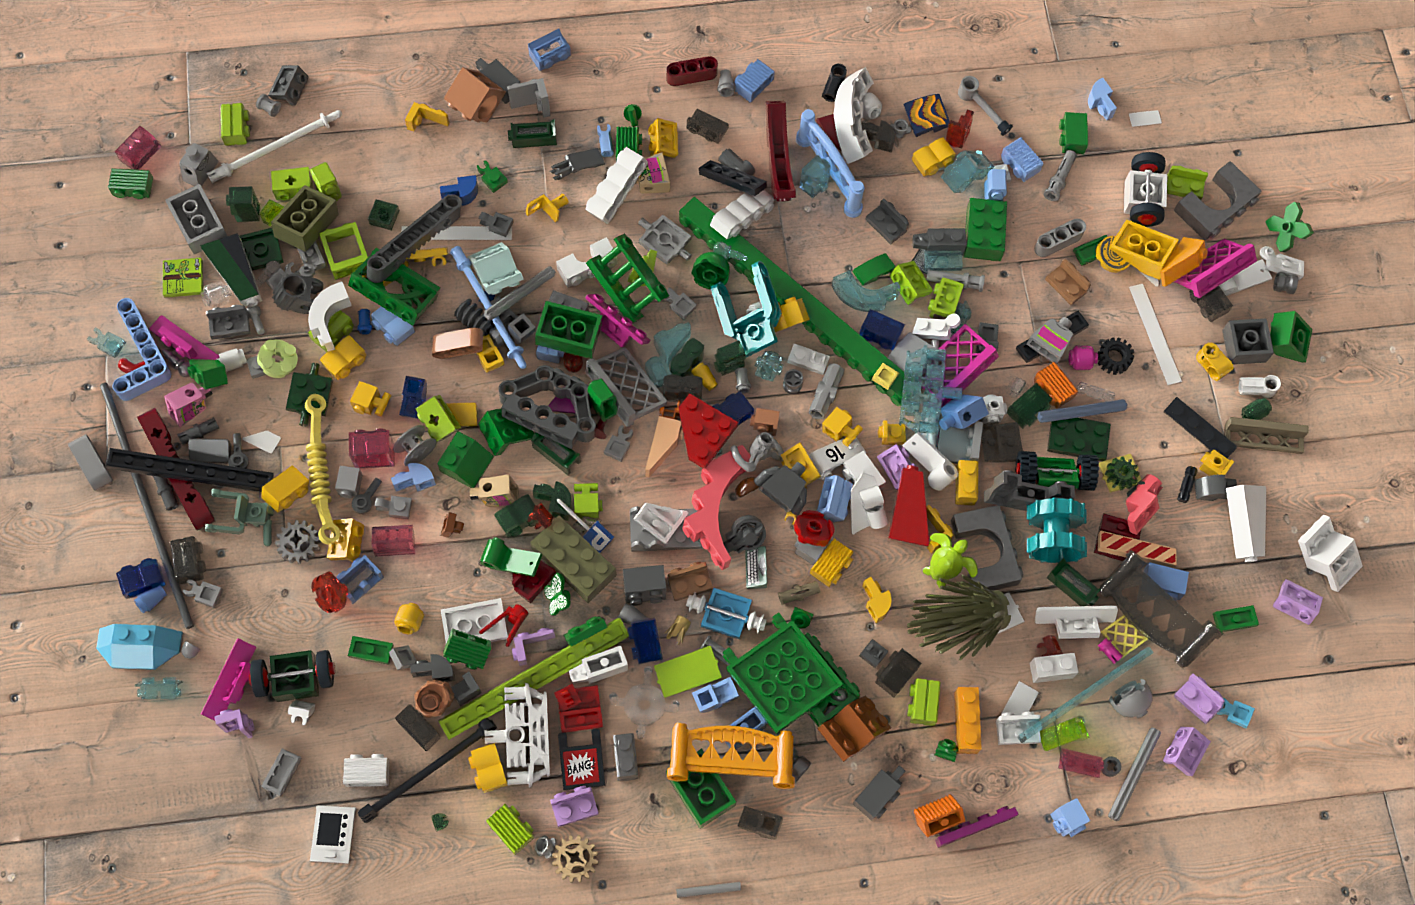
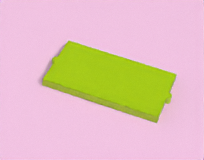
M711 646L654 665L658 677L657 683L661 686L664 698L722 678L718 667L719 661L715 659Z

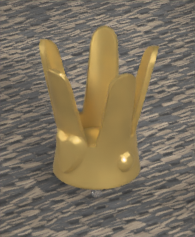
M687 614L685 617L677 615L674 623L664 632L666 634L669 631L666 639L678 635L676 644L683 643L685 632L691 624L686 619Z

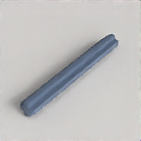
M1124 399L1052 409L1038 412L1037 418L1040 423L1106 414L1125 411L1128 404Z

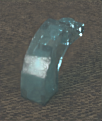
M851 271L833 277L831 285L843 303L863 312L884 310L887 301L895 300L899 296L901 289L898 282L877 290L865 289L856 282Z

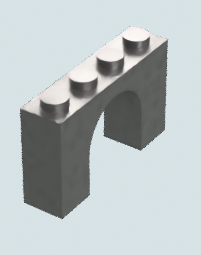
M1231 161L1220 168L1212 179L1228 195L1231 204L1230 208L1225 210L1212 209L1205 205L1191 191L1178 202L1174 209L1205 241L1209 237L1214 238L1217 236L1223 226L1227 228L1234 221V217L1237 216L1239 218L1242 216L1248 206L1253 207L1259 201L1258 196L1262 192Z
M1000 505L954 514L951 519L956 539L973 535H985L993 539L1000 550L999 562L992 566L978 569V573L974 578L969 573L967 575L973 581L980 582L990 590L1017 586L1023 578L1022 568L1018 566L1016 561L1018 558L1015 548H1012L1011 532L1005 525L1006 515L1004 511H1001Z

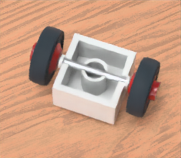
M1143 152L1135 155L1131 162L1132 170H1130L1125 180L1124 214H1130L1132 222L1145 227L1161 224L1167 207V174H1161L1165 170L1166 161L1164 156L1159 153Z

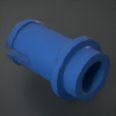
M360 309L358 311L359 325L357 330L360 334L367 335L373 329V326L370 324V310Z

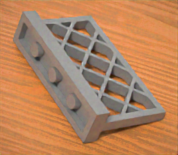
M625 347L598 360L594 358L587 360L585 373L592 381L599 380L600 378L605 381L617 398L615 404L618 408L617 415L626 427L633 425L634 420L667 405V400ZM624 355L627 363L616 361V358ZM604 363L612 365L611 371L602 369L600 365ZM614 366L625 368L624 374L613 371ZM627 369L636 370L638 376L626 374ZM611 376L622 378V383L612 382ZM625 379L635 381V387L623 385ZM638 382L647 384L648 390L637 388ZM622 390L633 392L632 398L623 396ZM635 393L647 395L646 400L634 399ZM648 397H656L659 402H647ZM632 404L644 406V408L638 412H635V410L632 408Z

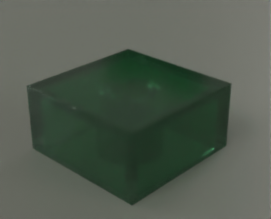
M376 199L368 217L369 224L392 231L400 211L398 205Z

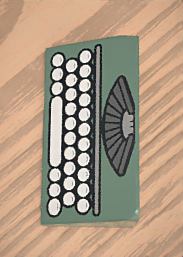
M760 546L754 550H745L746 588H767L766 546Z

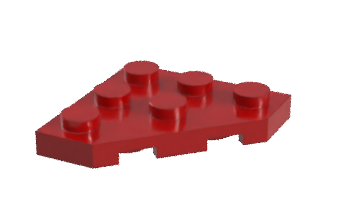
M689 393L678 407L687 455L691 462L706 469L736 430L738 422Z

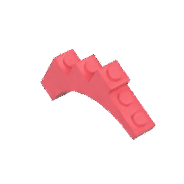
M742 444L737 448L741 457L748 462L751 456ZM731 451L712 460L706 469L702 468L701 478L706 485L694 491L692 497V505L697 512L686 517L682 527L684 534L688 538L690 537L693 542L700 539L702 547L705 550L708 549L713 563L716 566L719 565L721 570L729 567L731 557L723 544L719 531V505L728 487L740 475L746 472L735 461Z

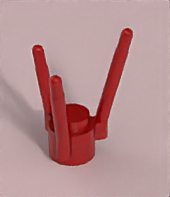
M516 604L513 608L508 606L505 612L480 630L479 634H483L508 615V621L514 625L506 642V647H509L519 627L529 613L519 604Z

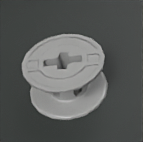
M417 425L407 430L393 445V452L401 453L406 451L408 453L404 460L405 466H408L407 464L421 462L436 446L437 442L433 438L422 440L421 437L425 432L423 425Z

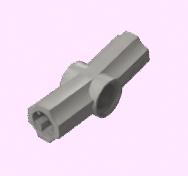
M835 363L829 364L822 381L819 382L814 395L815 398L809 409V414L812 418L817 420L824 419L830 404L833 403L838 391V385L844 373V369L840 365Z

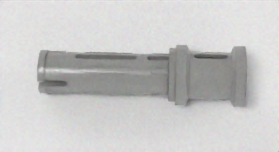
M1066 151L1057 173L1050 179V185L1044 191L1046 199L1054 202L1059 200L1060 192L1066 185L1065 179L1077 157L1074 151Z
M928 269L927 281L940 283L942 277L964 284L963 289L972 288L978 289L979 292L983 291L985 275L974 276L969 275L967 272L961 275Z

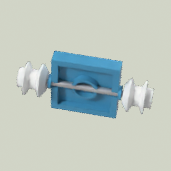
M713 588L709 602H706L705 595L699 598L696 596V592H694V595H689L686 604L689 607V612L692 609H696L697 614H700L703 609L705 610L701 627L740 639L744 624H747L748 631L752 628L757 629L758 634L759 630L764 631L767 619H764V614L758 617L755 611L750 614V617L748 616L752 603L751 599L717 588Z

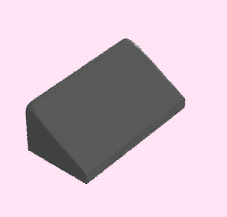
M189 439V460L206 463H228L231 453V443L228 439Z

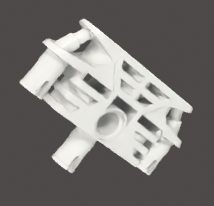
M525 683V687H504L505 693H513L505 694V701L525 699L526 703H520V705H516V703H512V705L505 704L506 729L485 730V736H494L485 738V744L506 743L507 768L514 766L515 768H518V766L528 767V771L507 772V778L516 777V779H507L508 786L529 784L530 788L532 783L541 779L542 776L546 774L547 777L550 776L547 692L544 691V694L539 693L537 690L529 687L528 683ZM531 697L542 700V704H532ZM524 707H528L529 723H525ZM522 727H529V743H522L525 738V732ZM511 731H520L521 739L519 741H512L509 737ZM525 747H530V763L526 764ZM534 765H544V769L533 773Z

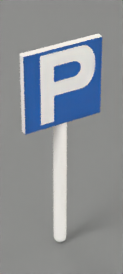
M557 499V502L587 530L582 537L599 553L614 538L598 521L590 528L564 502Z

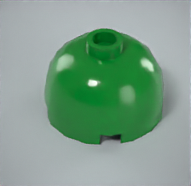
M706 252L696 259L691 273L696 284L703 288L711 289V286L722 282L724 285L727 284L730 276V267L726 258L721 254Z

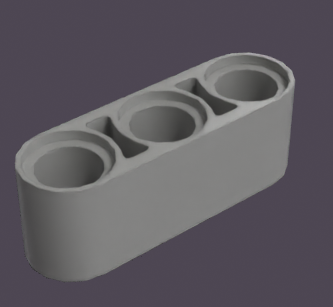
M1073 219L1042 234L1035 245V253L1040 257H1047L1078 242L1086 230V223L1081 219Z
M87 434L68 443L70 450L94 490L113 481Z

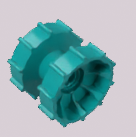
M1052 497L1050 499L1036 500L1031 505H1027L1029 525L1044 530V533H1036L1031 538H1027L1029 559L1041 561V563H1059L1064 557L1068 563L1078 562L1083 557H1087L1085 537L1070 532V529H1077L1082 524H1087L1085 503H1080L1073 499Z

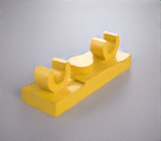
M448 247L416 250L415 254L411 253L409 259H414V262L426 261L425 258L433 257L432 265L436 266V259L441 258L443 265H446L447 260L443 255H448ZM405 260V266L409 267L408 261Z

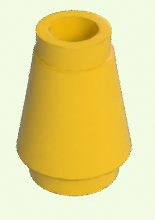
M703 362L691 371L692 377L709 391L718 385L708 365H705Z

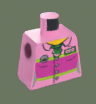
M189 383L164 396L168 414L179 428L206 409L204 399L213 394L211 389L205 390L203 387L197 389L193 383Z

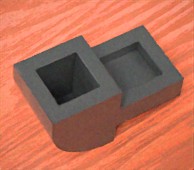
M1211 475L1199 478L1194 481L1196 499L1214 501L1216 499L1228 500L1226 488L1237 486L1236 479L1225 478V475Z
M430 654L431 662L428 663L426 660H420L410 665L413 678L432 676L433 680L455 681V674L451 664L443 656Z

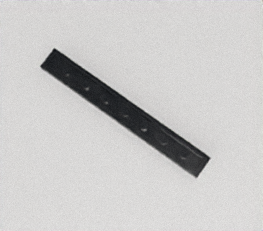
M109 448L105 465L106 469L258 492H262V487L270 482L274 476L272 472Z

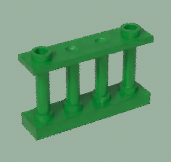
M624 233L613 239L617 246L603 258L601 255L589 259L586 264L622 315L635 323L644 317L641 313L643 308L655 299L659 303L670 295L634 247L632 240ZM622 252L628 259V262L613 273L608 267V263ZM634 268L640 277L624 289L619 279L630 269ZM645 283L651 293L635 304L630 294Z

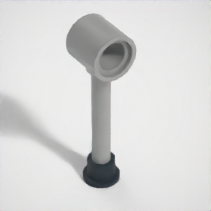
M974 76L964 77L958 89L959 97L965 101L974 99L998 125L997 128L1001 131V135H1006L1013 125H1009L1006 120L1003 121L978 94L979 81Z

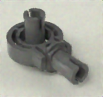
M742 516L733 523L731 531L725 534L727 540L723 544L728 553L731 551L740 553L743 550H754L761 546L766 538L765 527L762 521L755 516Z

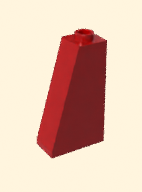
M907 465V468H902L888 539L928 547L929 535L923 472L919 471V467Z

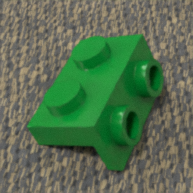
M600 616L592 617L585 624L571 628L563 636L568 646L572 647L608 627L605 620Z

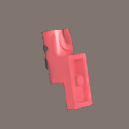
M1147 474L1127 492L1126 505L1128 512H1130L1127 522L1130 532L1135 535L1140 532L1159 509L1157 495L1163 488L1160 486L1162 482L1151 474Z

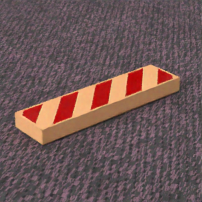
M1100 531L1098 534V551L1175 568L1177 565L1175 548Z

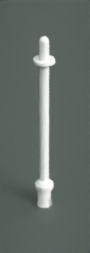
M337 110L327 116L320 113L321 119L230 164L222 163L220 167L207 172V175L212 184L226 176L230 177L234 170L324 125L326 128H330L329 123L340 118L342 112Z

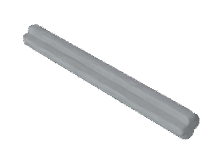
M551 266L547 267L485 310L484 317L489 321L493 320L554 277L555 270Z
M1156 728L1149 729L1108 814V817L1114 821L1120 820L1161 735V732Z

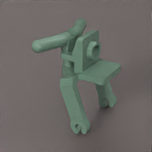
M212 489V497L237 499L234 519L240 523V526L237 528L206 524V532L240 535L244 532L247 524H253L255 527L262 525L263 544L265 546L271 545L272 520L270 518L274 514V509L269 504L249 503V497L245 493Z

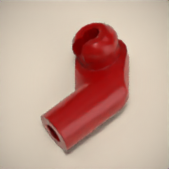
M122 358L118 362V368L126 374L145 365L144 361L134 364L126 358Z

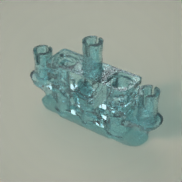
M927 344L913 353H910L909 350L906 353L899 425L905 424L915 434L920 432L938 435L942 398L961 401L963 388L943 386L946 349L927 348ZM921 357L920 362H912L911 359ZM923 368H926V375H925V377L922 376V374H923ZM921 386H925L924 394H921ZM934 388L938 393L932 394L929 392V389ZM920 403H923L922 412H919ZM905 415L913 416L914 422L906 419Z

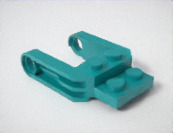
M761 261L751 265L754 274L753 280L762 305L761 309L758 308L737 319L726 286L722 282L711 286L712 296L724 334L737 339L742 357L745 358L778 342L774 327L777 326L782 313L768 270Z

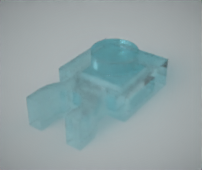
M95 327L93 331L98 337L92 338L89 336L87 340L94 345H98L97 348L100 351L116 358L126 344L125 340L110 332L103 335Z

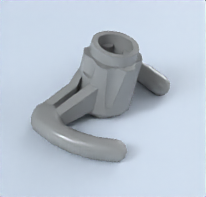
M762 432L756 436L749 449L751 457L748 462L741 457L737 446L733 445L731 447L733 458L747 472L755 471L757 463L768 457L781 460V454L784 453L780 444L767 432Z

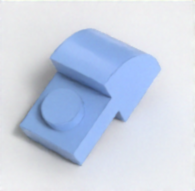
M1101 78L1092 87L1088 97V105L1090 109L1097 107L1098 112L1107 121L1113 118L1117 107L1110 99L1113 92L1104 78Z
M420 463L407 464L409 472H399L395 477L391 478L396 491L415 485L418 492L436 485L432 472Z
M731 677L692 692L701 713L718 709L723 704L740 697Z

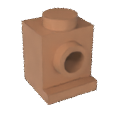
M756 408V414L751 415L750 426H754L753 430H757L760 433L772 432V436H776L780 411Z

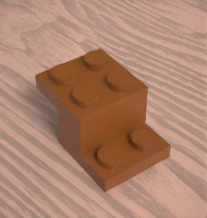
M865 695L849 703L836 716L823 723L817 729L844 762L862 752L875 739L889 731L891 727L886 717L881 715L875 708L874 702Z

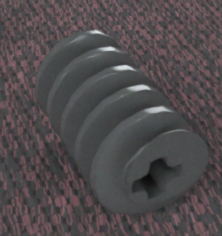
M471 299L461 303L454 313L457 320L462 321V324L467 326V328L483 330V337L489 335V330L496 326L492 325V320L489 321L484 317V314H482L483 309H477L476 303L471 305Z

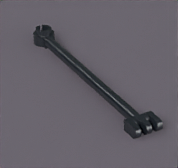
M489 718L480 721L478 724L479 728L475 733L372 806L368 803L358 811L359 817L364 823H369L378 816L376 813L476 741L487 737L485 736V730H496V724L493 720H489Z

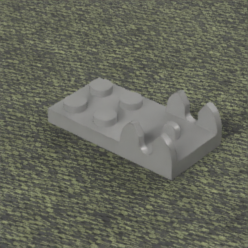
M636 506L630 509L631 552L704 549L700 539L693 542L690 537L688 538L684 534L682 529L684 520L668 542L663 543L634 520V517L641 508ZM677 509L687 511L686 517L697 512L695 509Z

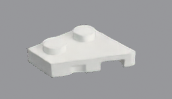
M645 503L634 517V520L661 542L667 543L688 512Z

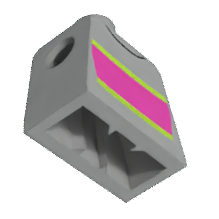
M1063 317L1059 322L1049 319L1030 336L1026 345L1052 363L1058 364L1073 336V333L1069 330L1072 322L1066 317Z

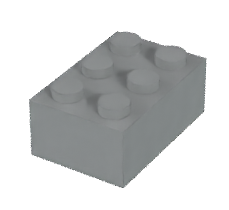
M200 184L165 200L193 254L203 251L200 245L227 237Z

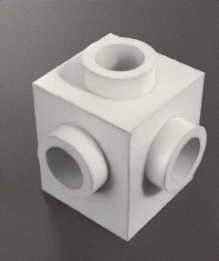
M993 394L983 397L989 414L983 417L981 422L983 424L1001 423L1004 415L1007 414V405L1003 403V397Z

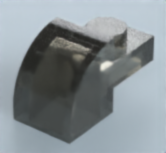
M882 120L880 126L862 122V131L866 130L868 140L875 142L874 148L892 153L895 141V132L892 126Z
M744 806L738 827L759 834L760 837L776 840L783 817Z

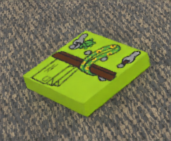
M202 258L163 261L164 298L203 295Z

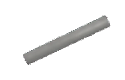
M740 882L676 889L677 898L741 891Z

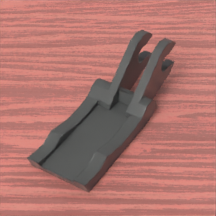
M598 148L566 155L565 161L551 166L553 170H550V172L558 175L553 177L554 180H560L570 173H576L587 168H596L605 165V162Z

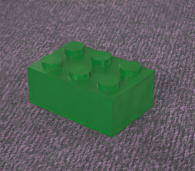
M970 198L966 209L965 231L967 246L964 251V258L1001 261L1005 252L1007 201Z
M545 301L535 334V345L592 359L602 326V315Z
M702 748L697 751L699 757L704 754ZM689 771L687 781L669 780L700 829L736 806L734 797L717 773Z

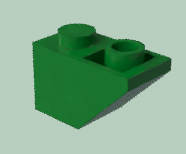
M189 360L190 367H188V373L190 378H193L205 390L228 384L225 365L219 360Z

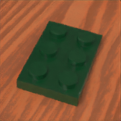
M272 228L240 235L252 271L284 263L279 240L274 237Z
M1083 418L1051 421L1047 451L1076 457L1080 456V454L1096 455L1098 461H1106L1111 424Z

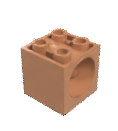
M462 67L443 99L449 102L448 106L456 111L459 110L462 113L461 116L466 120H474L478 123L480 121L488 122L506 91L480 71Z

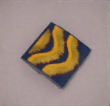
M940 94L928 95L904 103L916 137L932 130L938 132L952 126Z

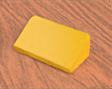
M446 403L460 426H477L478 408L476 403Z

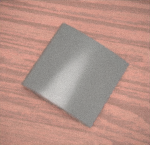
M909 332L896 345L887 358L916 381L927 372V366L939 356L940 350Z

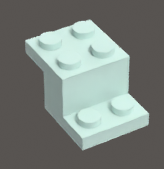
M502 242L467 256L472 263L471 265L475 270L481 287L488 294H498L502 292V288L517 286L520 284L519 281L524 280L521 272L515 265L509 248Z

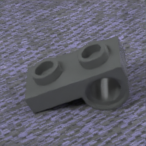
M980 322L978 335L989 345H992L998 353L999 325ZM977 345L976 353H981L985 347Z

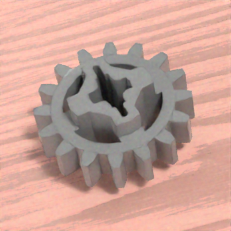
M295 520V525L288 522V528L281 527L283 533L276 535L280 539L275 541L276 546L279 547L277 551L279 554H282L281 556L284 560L288 558L290 563L296 560L298 564H301L302 559L308 562V556L315 557L316 555L313 551L320 549L317 543L321 542L319 537H317L318 531L314 530L312 524L308 526L305 520L302 524ZM302 531H306L310 536L308 534L304 535ZM286 548L293 549L294 553L287 551Z

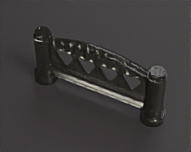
M1131 549L1126 554L1127 558L1100 585L1101 590L1099 592L1106 598L1112 596L1129 622L1150 641L1176 655L1174 661L1184 669L1215 639L1218 640L1224 633L1210 620H1207L1203 625L1199 623L1141 569L1146 562ZM1139 585L1137 601L1135 603L1129 602L1128 597L1122 595V590ZM1155 599L1153 612L1150 617L1144 616L1143 611L1137 609L1138 603ZM1170 614L1166 631H1161L1158 625L1153 624L1152 619L1154 617ZM1186 628L1181 645H1176L1174 639L1168 638L1167 634L1169 631Z

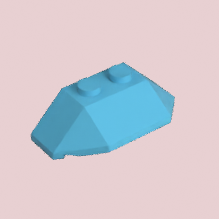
M112 624L99 629L96 649L112 668L155 670L180 653L183 632L156 625Z

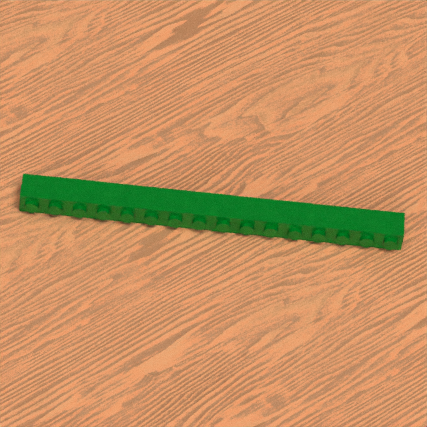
M695 196L679 210L680 223L684 227L691 229L698 239L704 240L711 250H715L724 256L734 266L735 270L740 274L743 273L754 286V274L751 265L758 261L763 262L768 270L780 306L785 304L784 300L794 296L796 300L802 298L810 319L802 322L805 329L810 333H814L822 344L832 348L838 357L844 358L852 369H857L866 381H871L876 385L877 390L889 396L896 406L904 409L918 395L921 386L744 237L738 234L736 237L732 236L726 239L712 228L710 224L715 213ZM882 363L899 372L898 377L889 390L872 380V377Z

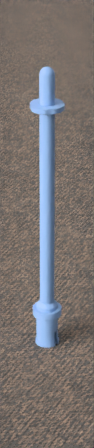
M460 246L452 248L450 254L457 263V269L464 271L487 310L492 304L470 268L472 264L470 259L466 258ZM499 316L495 317L492 321L510 350L507 353L508 358L515 359L521 369H525L527 364L521 355L524 351L523 347L515 345Z

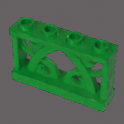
M375 248L371 255L351 274L348 286L413 326L427 308L436 301L441 287L401 264L384 281L400 283L405 294L388 293L383 281L373 283L368 278L363 277V275H367L368 259L380 250ZM421 297L425 299L422 304L419 300ZM412 301L416 304L417 309L412 308Z
M806 633L805 637L843 683L841 688L846 690L848 695L844 701H836L830 695L807 712L819 727L831 720L849 703L859 699L860 690L854 682H849L843 668L837 667L834 664L832 655L828 651L824 652L820 647L821 643L817 637ZM837 691L832 694L834 696H841ZM829 702L837 706L826 716L823 714Z

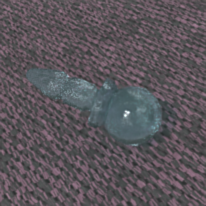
M717 242L713 246V252L724 256L726 259L730 256L735 259L737 258V260H747L744 254L732 250V246H727L724 242Z

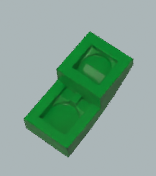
M884 253L861 264L852 272L862 286L877 281L880 276L891 273L896 266L889 256Z

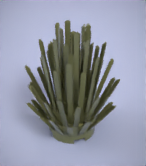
M962 575L963 579L971 584L964 581H956L957 583L939 578L941 582L949 584L947 586H940V588L968 596L926 594L925 597L931 599L914 600L913 602L953 604L912 607L910 609L919 610V614L912 615L915 619L919 620H913L907 624L908 628H913L908 630V634L920 633L915 637L931 635L923 639L924 643L919 644L920 647L961 634L938 644L935 647V652L939 651L940 654L979 633L957 651L956 654H960L970 647L960 656L959 660H962L972 650H974L972 653V657H974L985 643L986 648L990 646L999 630L1005 629L1011 620V615H1008L1007 605H1010L1009 601L1001 591L990 590L980 582L977 583L965 575Z

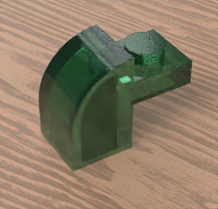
M556 481L554 488L548 484H535L533 488L534 498L550 501L549 517L556 518L560 515L564 520L569 521L570 514L557 502V499H560L572 510L571 495L568 488Z

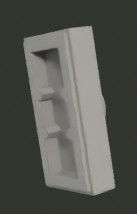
M282 748L261 787L282 796L302 758Z

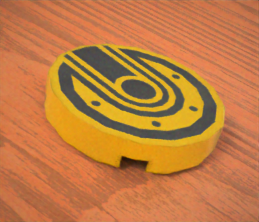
M1109 236L1098 244L1096 257L1105 270L1118 273L1125 270L1130 263L1110 250V245L1116 236Z

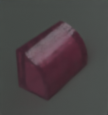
M139 126L115 150V153L123 164L131 169L140 170L162 146L153 135Z
M413 525L372 527L371 545L375 557L415 554Z

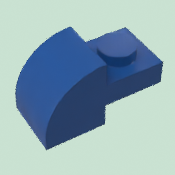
M476 175L457 177L458 184L440 186L442 199L447 195H457L462 200V206L471 203L478 194Z

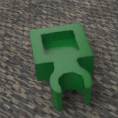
M484 160L486 168L482 169L477 165V170L483 175L481 177L482 181L494 193L506 185L508 180L497 167L491 170L489 163Z

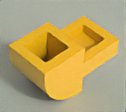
M484 336L482 351L476 354L483 369L488 373L504 366L505 363L490 336Z
M872 577L864 580L862 587L870 598L866 608L877 624L886 617L892 599L889 590L881 593L882 589L879 583L874 581Z

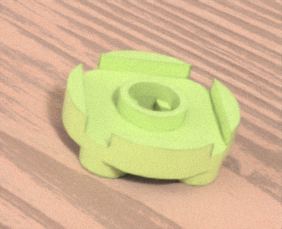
M267 340L261 346L257 355L258 365L261 366L266 375L273 378H283L285 375L291 374L298 361L296 348L283 340ZM279 355L283 361L275 362V358H272V356Z

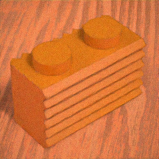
M1055 362L1039 371L1033 379L1036 388L1043 391L1048 403L1052 406L1054 405L1056 409L1075 398L1078 393L1076 387Z
M951 794L937 799V801L934 800L933 803L930 802L925 806L914 809L917 825L927 838L965 822L963 808Z

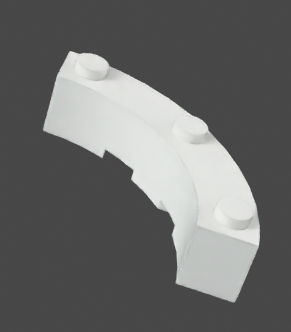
M866 67L850 74L843 80L835 100V127L842 150L841 154L847 164L859 160L873 151L866 130L862 131L861 119L863 118L862 98L866 95L871 85L874 84Z

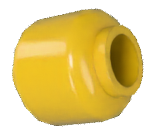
M415 603L404 604L399 607L394 623L399 632L410 635L419 631L424 613Z

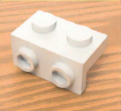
M1011 712L1002 713L996 720L998 745L1040 743L1039 720L1041 716L1034 715V712H1023L1022 715L1015 716Z

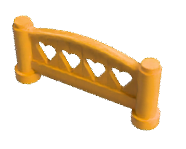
M676 723L672 733L670 768L667 769V779L671 781H687L690 771L773 777L774 787L779 789L794 788L795 777L792 776L794 736H792L791 731H780V735L774 736L760 730L740 726H709L689 730L687 724ZM695 739L701 742L707 740L710 743V746L701 757H699L692 745V741ZM715 741H720L721 743L729 742L731 744V748L722 759L713 746ZM738 742L743 745L745 743L752 745L751 751L744 760L740 758L734 747ZM757 744H762L763 746L771 745L773 747V751L765 762H763L755 748Z

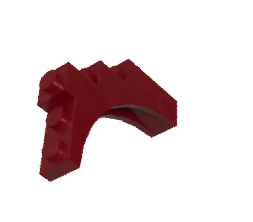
M784 100L766 101L767 147L769 148L772 196L778 202L791 201V198H796V189L792 179L789 159L786 102Z

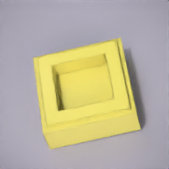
M882 363L872 377V380L889 390L898 377L899 372Z

